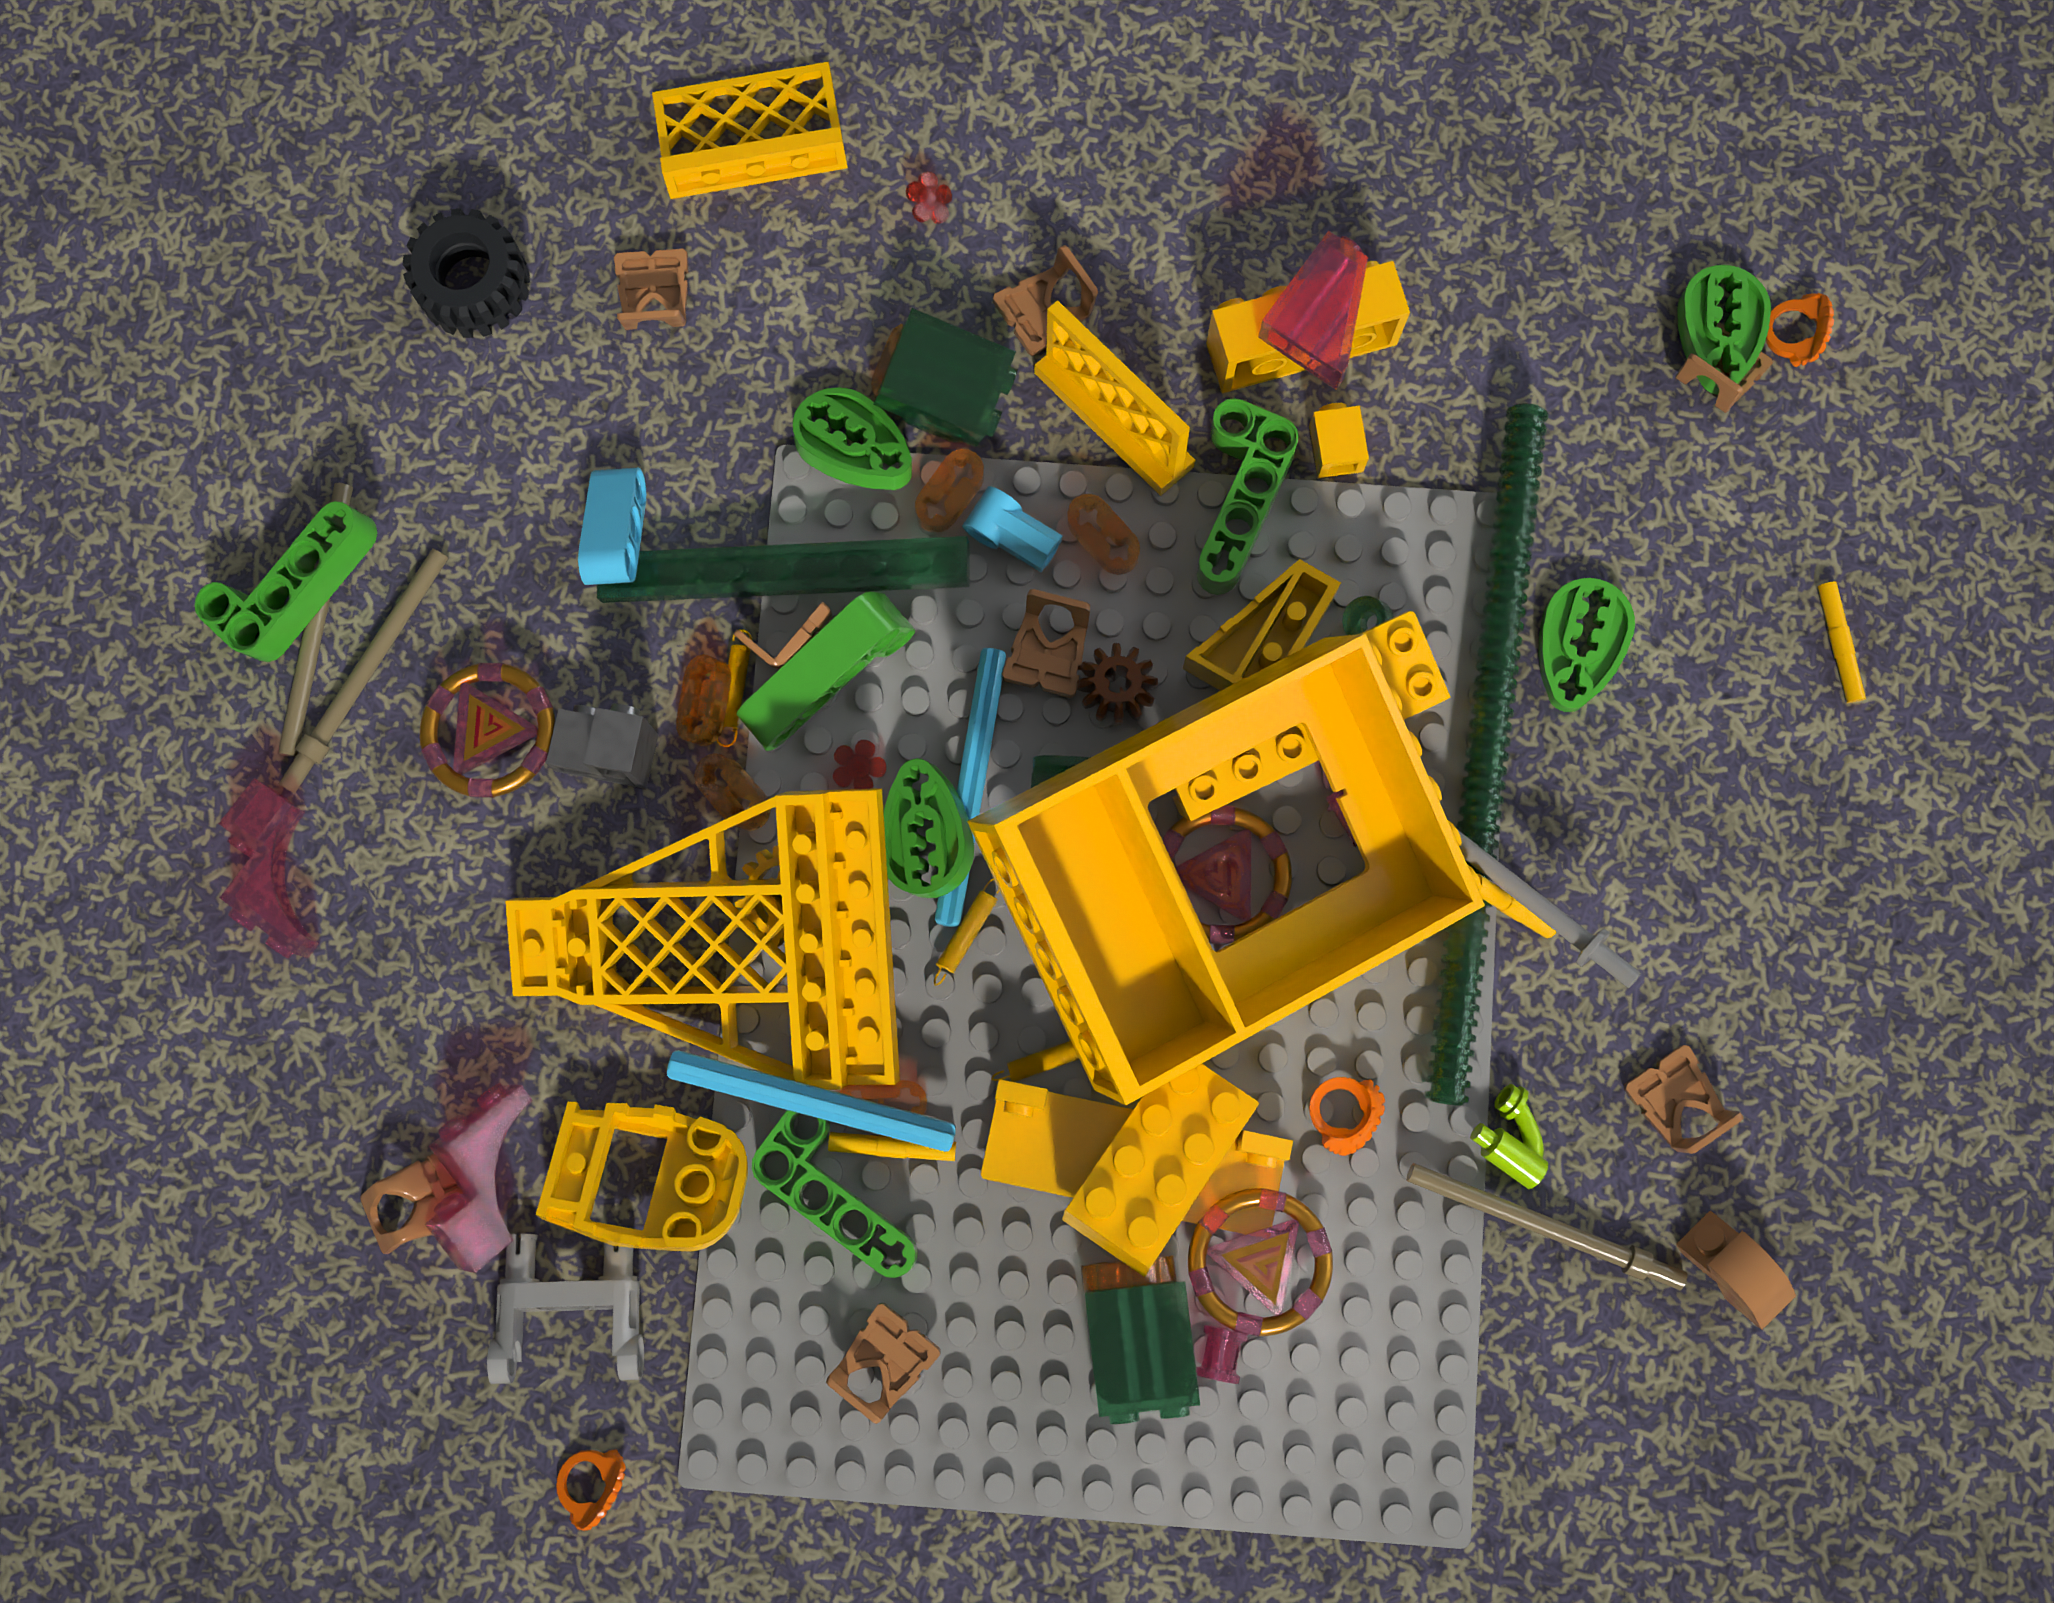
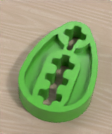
M1715 265L1701 270L1690 280L1680 296L1677 307L1678 330L1686 358L1690 354H1695L1715 368L1722 357L1724 372L1728 373V378L1737 384L1747 375L1764 347L1771 315L1769 295L1763 284L1754 275L1739 267ZM1719 283L1726 284V291L1732 292L1725 303L1726 311L1731 312L1724 324L1725 331L1731 332L1729 336L1722 335V329L1716 327L1723 316V309L1717 306L1724 295L1723 288L1718 286ZM1703 375L1696 376L1705 390L1712 394H1719V387L1712 379Z
M827 388L813 393L797 408L793 418L795 446L801 458L810 466L827 476L845 483L871 489L897 490L907 485L911 480L912 457L904 436L885 411L864 394L848 388ZM827 415L829 424L821 418ZM813 416L819 418L815 422L812 421ZM829 425L837 431L831 434L829 432ZM845 427L846 435L842 431H839V429ZM847 438L853 441L854 443L848 446ZM860 438L863 439L864 444L862 445L856 442ZM896 462L899 463V469L893 467L892 465H894ZM883 463L891 467H889L887 470H884Z
M1582 578L1571 581L1562 586L1552 596L1544 609L1539 631L1538 657L1540 672L1550 703L1560 711H1577L1595 697L1615 675L1627 654L1635 630V616L1627 597L1613 584L1596 578ZM1595 591L1599 593V601L1605 603V606H1600L1594 613L1593 623L1600 625V627L1594 628L1587 638V644L1594 647V650H1588L1582 657L1577 655V647L1570 644V642L1576 641L1583 632V625L1576 622V619H1582L1589 610V603L1582 600V597H1588ZM1576 668L1575 688L1582 691V695L1577 694L1569 701L1565 699V691L1558 688V685L1565 684L1573 673V669Z
M911 759L900 767L887 797L884 808L887 877L895 886L921 898H937L952 892L968 875L974 858V841L972 831L967 823L969 819L953 784L938 767L924 759ZM920 773L929 777L927 782L921 784V792L912 787L914 782L919 781ZM924 818L933 822V828L926 830V838L917 834V828L924 826ZM927 842L936 846V850L928 854V861L919 857V852L926 849ZM929 864L938 869V874L931 877V884L922 880V874L929 872Z

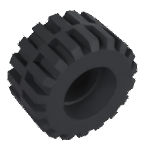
M461 208L451 209V216L444 217L442 212L432 216L435 222L430 226L423 222L417 228L420 233L419 238L410 237L406 245L412 254L403 255L402 265L407 270L403 274L405 283L430 321L436 326L440 324L445 332L452 335L458 329L463 338H473V330L476 329L479 330L483 337L491 335L490 326L496 323L501 330L508 326L509 322L506 316L511 313L517 317L522 311L518 299L527 301L529 290L525 283H530V274L525 266L527 263L505 226L502 227L498 219L491 215L485 219L482 212L471 209L468 215H465ZM469 257H482L489 260L487 272L475 285L458 290L445 287L446 276L457 262Z

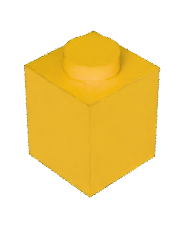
M1331 403L1319 408V411L1313 412L1309 429L1317 477L1325 478L1364 472L1369 456L1360 406L1347 407L1345 403Z

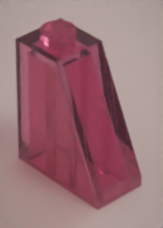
M1328 231L1263 318L1258 338L1335 390L1342 384L1348 367L1368 257L1363 254L1360 246L1347 237H1337Z

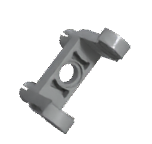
M517 1234L506 1235L505 1279H501L500 1284L497 1286L496 1336L489 1343L487 1355L489 1382L491 1384H511L514 1382L517 1362H522L524 1312L613 1309L612 1356H617L618 1377L620 1380H641L644 1371L643 1336L639 1334L640 1281H637V1276H633V1248L612 1246L604 1243L603 1276L598 1277V1280L540 1282V1279H535L536 1241L538 1235L521 1234V1237H517Z

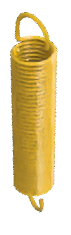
M739 629L741 632L747 633L752 640L751 634L748 631ZM733 634V637H732V641H735V635H734V634ZM735 644L730 646L729 662L727 664L726 680L724 682L717 727L721 730H724L723 727H732L735 737L731 744L724 745L719 742V732H717L716 741L723 747L732 746L737 739L739 717L736 714L742 706L746 672L751 649L745 645Z
M994 878L988 881L983 891H979L956 932H954L955 934H953L951 940H949L950 942H948L946 948H944L945 950H943L936 965L940 969L934 978L935 986L941 984L946 977V974H944L941 981L936 984V979L942 967L951 973L956 971L955 969L960 965L959 963L965 957L964 955H966L974 938H976L975 936H977L995 903H997V898L985 892L986 887Z
M1069 1040L1067 1043H1060L1058 1046L1056 1045L1049 1049H1044V1051L1035 1052V1054L1033 1053L1026 1057H1021V1059L1008 1062L1007 1066L1010 1075L999 1079L1003 1080L1010 1077L1012 1082L1021 1081V1079L1037 1075V1073L1046 1072V1070L1048 1071L1055 1067H1060V1065L1074 1062L1079 1057L1072 1042ZM1004 1070L995 1073L991 1077V1079L993 1081H999V1079H994V1077L1000 1073H1004Z

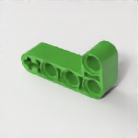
M1236 398L1227 399L1217 406L1214 411L1210 433L1212 442L1217 449L1243 461L1199 559L1197 570L1198 582L1205 591L1215 595L1226 594L1237 584L1291 466L1299 438L1297 428L1288 419ZM1233 419L1242 423L1245 429L1233 434L1225 431L1221 423ZM1273 437L1280 438L1285 442L1287 448L1279 452L1271 451L1265 446L1264 441ZM1252 478H1259L1267 483L1269 489L1263 493H1254L1246 487L1245 482ZM1233 519H1241L1249 525L1250 531L1242 535L1233 534L1226 527V523ZM1224 549L1230 552L1227 566L1220 575L1212 573V567H1216Z
M334 501L326 504L250 595L223 583L212 582L205 585L197 594L194 605L196 614L233 650L262 662L277 660L285 653L372 548L377 538L375 522L372 518L343 502ZM319 560V564L314 570V565ZM287 596H289V600L287 604L284 606V602ZM259 632V636L257 640L254 642L255 636Z
M865 592L851 601L738 709L736 715L764 749L771 751L789 739L875 657H888L895 653L912 638L916 630L884 593Z
M787 1110L755 1152L751 1168L754 1177L760 1184L879 1274L885 1277L896 1278L908 1273L914 1267L918 1255L916 1244L912 1238L810 1162L830 1132V1121L817 1118L819 1122L817 1133L812 1138L803 1140L794 1131V1122L800 1113ZM776 1151L784 1153L789 1162V1169L786 1175L778 1180L770 1178L764 1169L766 1158ZM815 1180L822 1182L828 1190L826 1204L817 1210L808 1207L803 1199L805 1187ZM852 1210L862 1212L868 1221V1229L859 1239L848 1237L842 1228L844 1216ZM879 1225L886 1229V1233L881 1235L879 1239L890 1246H894L898 1242L905 1246L902 1251L903 1257L907 1259L904 1265L895 1263L888 1267L884 1263L887 1254L877 1245L872 1246L870 1254L863 1249L866 1244L875 1238Z

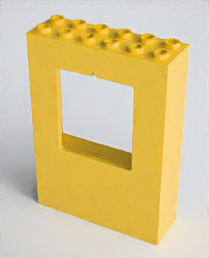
M1366 634L1325 637L967 821L1095 1091L1124 1105H1128L1485 906L1479 893L1481 889L1479 877L1464 859L1459 847L1462 843L1460 834L1454 824L1447 820L1440 804L1442 800L1440 788L1424 768L1420 759L1422 756L1421 745L1416 736L1406 727L1400 713L1402 711L1400 697L1394 688L1388 685L1380 668L1382 665L1381 654L1376 645L1367 638ZM1301 723L1307 732L1332 791L1338 792L1343 790L1344 794L1336 798L1365 862V869L1358 875L1218 951H1214L1151 817L1148 804L1153 799Z

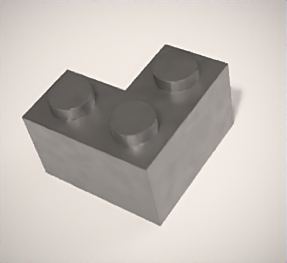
M614 703L611 705L610 710L585 705H574L573 711L558 708L546 764L555 772L647 789L658 733L648 723V719L639 716L640 710L632 706Z

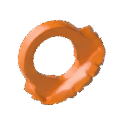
M1811 293L1803 295L1801 299L1788 300L1775 306L1771 310L1769 330L1765 340L1770 350L1778 356L1789 358L1794 367H1798L1800 364L1803 366L1807 362L1811 363L1817 360L1819 354L1825 351L1826 342H1829L1831 338L1829 335L1833 330L1831 327L1834 325V319L1832 318L1834 316V309L1828 296L1821 293ZM1787 311H1799L1815 321L1816 332L1814 336L1806 338L1801 342L1785 343L1775 336L1773 323L1779 315Z
M1335 1077L1323 1082L1313 1093L1309 1106L1311 1121L1317 1131L1322 1134L1323 1147L1329 1148L1328 1151H1333V1154L1341 1156L1353 1154L1356 1152V1149H1361L1365 1142L1371 1139L1372 1132H1375L1376 1126L1380 1125V1116L1385 1111V1106L1383 1105L1385 1098L1382 1092H1378L1379 1086H1374V1082L1371 1079L1358 1082L1347 1077ZM1342 1089L1349 1091L1357 1098L1364 1115L1361 1122L1354 1129L1335 1128L1323 1120L1320 1114V1104L1327 1093Z
M617 1449L609 1450L606 1453L597 1450H582L570 1456L562 1465L557 1477V1494L562 1506L570 1513L569 1519L576 1529L588 1531L598 1525L616 1500L623 1484L622 1480L624 1479V1471L626 1469L623 1457L618 1453ZM588 1461L593 1463L599 1469L602 1480L605 1481L604 1492L596 1503H579L568 1492L567 1478L569 1472L580 1462Z

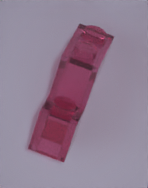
M254 778L218 823L231 833L227 841L242 853L251 857L219 898L232 907L228 915L237 923L250 931L257 926L267 933L269 937L265 943L273 950L288 959L292 954L309 958L320 943L307 932L296 917L289 901L285 883V861L288 846L293 832L305 812L275 789Z
M499 1083L492 1086L478 1097L476 1102L479 1106L466 1117L460 1114L445 1123L438 1130L441 1137L429 1146L463 1191L462 1194L459 1192L452 1193L438 1203L434 1208L436 1215L425 1223L426 1227L459 1270L476 1273L514 1241L501 1218L495 1192V1172L498 1154L510 1126L522 1110L533 1101L522 1085L502 1086Z

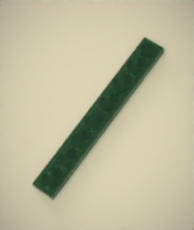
M967 536L639 551L634 582L598 584L597 599L602 603L970 587V541Z

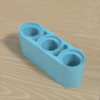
M639 467L593 470L591 472L578 551L579 573L584 585L630 583L635 580L647 496L644 474Z

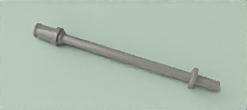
M1458 830L1462 842L1459 847L1464 859L1578 948L1581 952L1576 963L1580 967H1583L1592 959L1628 989L1641 975V972L1604 944L1610 934L1609 931L1603 929L1593 936Z

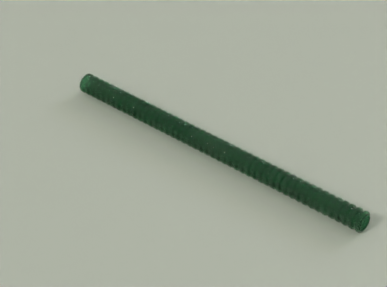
M1529 403L1516 404L1506 410V417L1509 421L1504 425L1507 435L1504 436L1502 441L1506 448L1501 452V459L1505 462L1501 463L1499 467V472L1503 476L1498 479L1497 483L1498 487L1502 490L1496 494V500L1500 504L1496 505L1494 509V514L1498 518L1493 521L1492 525L1493 529L1497 532L1491 536V542L1495 546L1489 551V556L1493 561H1490L1487 567L1488 571L1492 574L1486 578V585L1490 589L1484 593V598L1488 603L1484 604L1482 612L1487 616L1481 620V627L1485 629V632L1479 635V641L1483 646L1478 648L1477 655L1481 658V661L1476 663L1475 668L1480 672V675L1474 678V684L1478 686V689L1472 693V698L1476 701V704H1473L1470 710L1475 717L1469 721V727L1473 729V733L1467 736V741L1471 744V747L1467 748L1465 756L1470 759L1469 762L1464 764L1463 769L1468 773V776L1462 779V785L1466 787V791L1460 794V799L1464 802V806H1461L1458 814L1463 816L1462 821L1457 822L1456 827L1496 860L1497 856L1493 854V850L1499 847V842L1495 840V835H1498L1501 827L1496 825V822L1502 818V812L1498 810V806L1504 803V797L1500 795V791H1503L1506 787V783L1501 779L1507 775L1508 770L1503 766V762L1509 760V754L1505 751V748L1511 744V739L1507 737V733H1510L1513 727L1508 722V719L1514 716V710L1510 708V704H1514L1516 701V696L1512 693V690L1516 689L1518 684L1513 676L1519 673V667L1515 664V661L1521 658V653L1517 650V647L1521 646L1523 641L1518 633L1524 630V624L1520 619L1526 615V610L1522 607V604L1527 602L1528 597L1523 590L1529 587V581L1525 576H1528L1531 572V567L1527 562L1531 561L1532 552L1528 548L1534 545V538L1530 534L1534 533L1536 525L1532 520L1537 517V510L1533 506L1539 502V496L1535 492L1539 491L1541 485L1540 481L1536 478L1542 475V468L1538 464H1541L1544 460V455L1540 450L1545 447L1546 441L1542 436L1547 433V426L1544 422L1548 420L1549 416L1548 411L1541 406ZM1466 861V863L1474 869L1476 874H1480L1486 879H1488L1485 875H1483L1480 871H1478L1476 868H1474L1471 864H1469ZM1483 900L1484 907L1444 928V932L1449 934L1448 939L1443 941L1442 945L1447 949V953L1441 956V962L1445 964V969L1439 971V977L1443 978V984L1437 987V992L1442 995L1441 999L1436 1000L1435 1006L1440 1008V1012L1434 1015L1433 1020L1435 1023H1438L1437 1030L1432 1031V1037L1436 1038V1045L1430 1046V1052L1434 1053V1060L1428 1062V1067L1433 1070L1432 1075L1427 1076L1426 1082L1431 1084L1430 1090L1425 1091L1424 1096L1430 1102L1464 1106V1104L1469 1103V1097L1465 1095V1089L1471 1088V1081L1467 1080V1073H1472L1473 1066L1468 1065L1469 1058H1474L1475 1051L1470 1049L1471 1043L1476 1042V1036L1472 1034V1028L1478 1027V1021L1474 1019V1013L1480 1011V1006L1475 1004L1476 998H1480L1482 991L1477 989V985L1483 982L1484 977L1479 974V968L1485 967V960L1481 959V953L1487 951V946L1482 944L1483 938H1487L1489 931L1484 929L1485 923L1490 922V915L1486 914V909L1492 907L1485 900Z

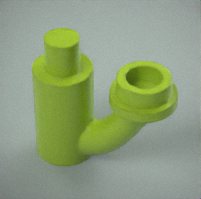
M1509 1084L1498 1094L1495 1100V1108L1500 1111V1116L1504 1119H1515L1523 1143L1504 1129L1497 1128L1492 1131L1483 1123L1478 1124L1473 1129L1470 1139L1481 1146L1480 1153L1482 1157L1527 1189H1532L1546 1175L1548 1161L1543 1158L1544 1146L1540 1130L1526 1104L1529 1096L1528 1090L1522 1086L1516 1087L1513 1084Z

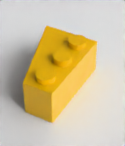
M1299 559L1255 596L1253 601L1239 613L1221 625L1219 630L1205 642L1185 656L1182 669L1221 691L1305 648L1334 599L1341 582Z

